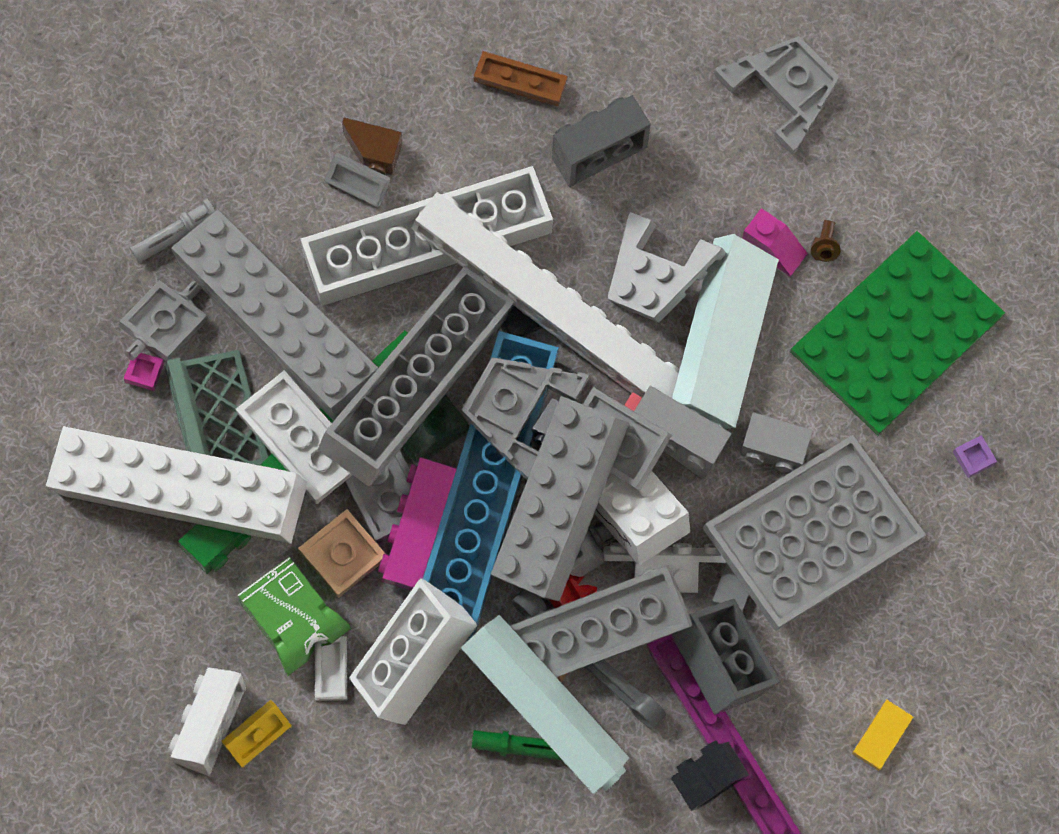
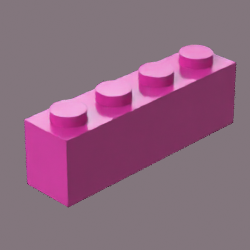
M421 457L418 466L411 464L406 482L412 485L409 495L402 494L397 512L402 513L399 525H392L387 542L393 543L390 555L383 554L378 572L384 574L381 582L411 591L419 579H423L456 468Z

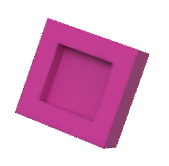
M140 353L134 361L130 360L124 376L125 383L155 391L164 366V360Z

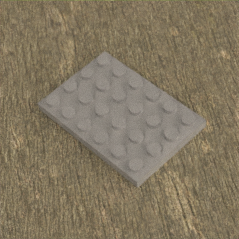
M853 435L717 516L702 528L775 631L921 541L926 536L925 532Z

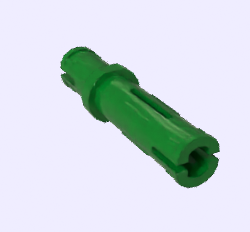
M473 730L471 749L499 752V756L505 757L507 753L563 761L544 739L511 735L509 731L505 730L502 733ZM523 745H525V746H532V747H540V748H548V749H550V750L538 749V748H531V747H524Z

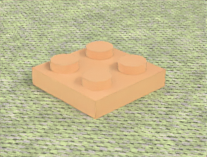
M348 509L298 548L301 555L338 598L377 568L381 563L383 554H386Z

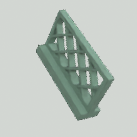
M239 350L180 361V358L167 360L165 372L186 451L212 456L217 449L234 461L260 465L268 458L265 445L250 429L247 435L231 427L238 417L236 413L238 406L224 399L231 386L243 392L244 399L241 404L251 397ZM234 359L236 372L232 378L216 370L221 362ZM199 367L208 372V375L200 385L189 378L187 369ZM212 375L227 383L220 396L205 388ZM237 376L239 377L240 384L235 381ZM192 387L197 390L195 394L193 393ZM200 393L216 401L209 413L196 405V399ZM219 404L235 412L228 424L212 416ZM200 416H202L203 418H205V419L203 420L202 424H201ZM208 421L224 429L216 442L204 435L203 429ZM227 432L242 440L235 453L220 444ZM252 433H254L255 440L250 438ZM247 443L258 449L260 459L248 461L239 456ZM207 444L210 445V446H212V449L210 450V452H209V450H208Z

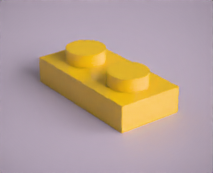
M270 700L221 742L235 761L243 768L292 725L277 705Z

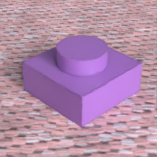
M982 435L955 448L953 451L968 478L997 463Z

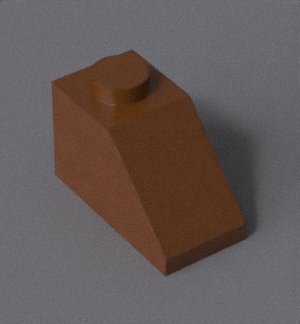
M344 117L342 121L343 134L361 164L383 175L385 173L393 175L402 147V132Z

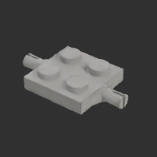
M159 280L119 321V327L135 340L124 351L127 358L130 357V360L134 361L144 349H147L167 362L207 321V315L195 307L191 301L202 290L201 286L198 283L196 284V281H191L180 292L169 288Z

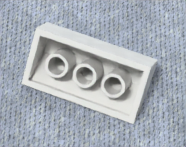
M420 578L349 679L378 718L406 725L477 627V624L460 604L426 580Z

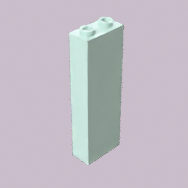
M735 234L714 239L713 244L722 247L726 255L720 262L716 259L706 270L708 274L703 279L672 397L674 400L724 429L736 428L779 260Z
M500 615L483 626L461 647L593 794L601 787L607 791L626 772V769L623 767L629 759L626 753Z

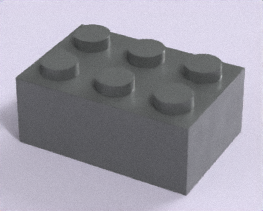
M633 95L625 99L623 97L617 98L608 105V108L600 112L592 111L586 114L582 121L572 126L567 124L559 128L553 135L552 160L570 188L646 149L651 123Z
M735 598L689 614L692 626L671 634L714 715L755 700L780 683Z

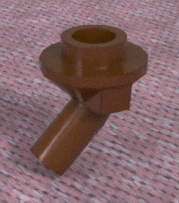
M824 220L820 238L815 237L811 244V255L816 261H834L840 255V244L832 238L836 224L833 221Z

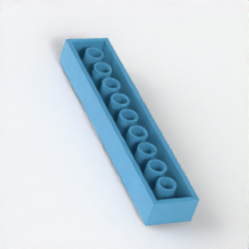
M499 331L491 358L528 363L533 367L550 369V367H556L559 347ZM547 388L517 441L529 447H532L535 437L531 429L542 413L549 390ZM470 424L423 577L424 580L460 604L477 624V627L467 641L477 632L493 575L490 574L503 544L523 477L472 424Z

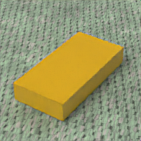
M886 699L852 754L880 771L910 724L913 716Z

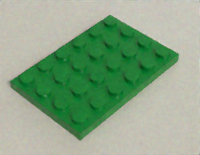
M916 231L790 349V353L879 436L1004 316L1005 312L922 234Z

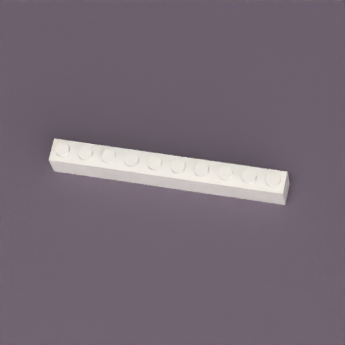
M436 192L415 219L411 229L459 265L467 267L514 300L515 307L631 394L634 392L643 397L648 387L652 386L669 397L673 396L679 374L678 367L670 362H663L655 356L656 352L650 346L644 343L639 344L631 338V333L621 325L615 326L607 320L606 314L601 309L587 305L581 300L582 297L577 291L569 287L566 289L557 282V278L553 273L546 269H539L532 263V259L526 253L520 250L515 251L507 245V240L497 232L491 233L483 227L482 221L477 216L471 213L466 214L459 209L457 202L448 195L442 196Z

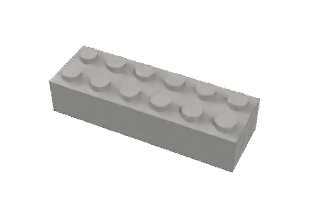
M560 397L490 575L544 598L560 601L629 426L628 422L568 398Z

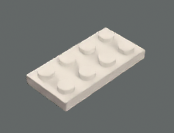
M285 370L236 408V413L283 467L289 472L297 473L308 482L305 492L316 504L352 476L348 471L318 451L324 432L331 425V422Z

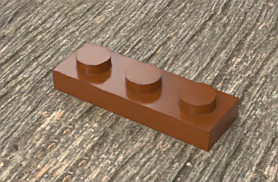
M482 51L473 76V82L559 107L568 79L566 75L486 51Z

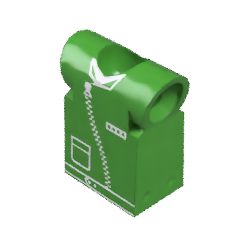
M290 557L238 594L241 606L276 649L287 677L309 661L311 654L315 650V642L327 641V643L321 644V647L330 645L352 629L339 614L325 605L324 601Z

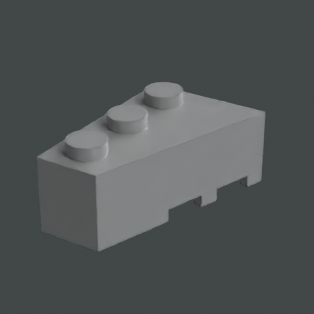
M652 386L648 387L634 411L672 434L663 451L702 479H705L732 434Z

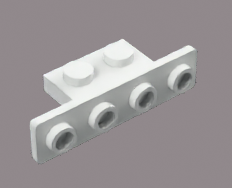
M613 542L610 546H603L604 561H634L619 542ZM687 543L673 544V547H667L640 566L635 562L634 578L670 565L679 591L698 593L699 562H727L713 543L706 544L704 548H693L692 545Z

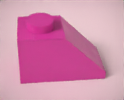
M762 208L743 232L742 239L779 259L777 269L789 277L792 276L808 254L788 226Z

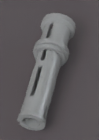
M206 198L203 200L202 205L188 213L185 211L180 213L179 220L157 231L138 244L131 246L130 250L140 264L142 261L181 240L214 213L215 209ZM206 213L205 217L195 222V219ZM184 226L183 230L177 232L179 228ZM169 234H172V236H170L169 238L149 248L151 244L157 242L158 240L164 238Z

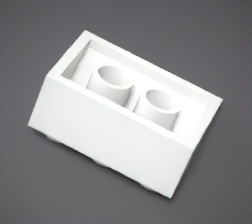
M207 668L205 676L199 675L193 690L197 694L192 705L188 704L181 718V722L184 723L180 735H174L168 752L172 753L171 759L173 763L210 776L223 745L221 741L227 735L246 689L240 673Z

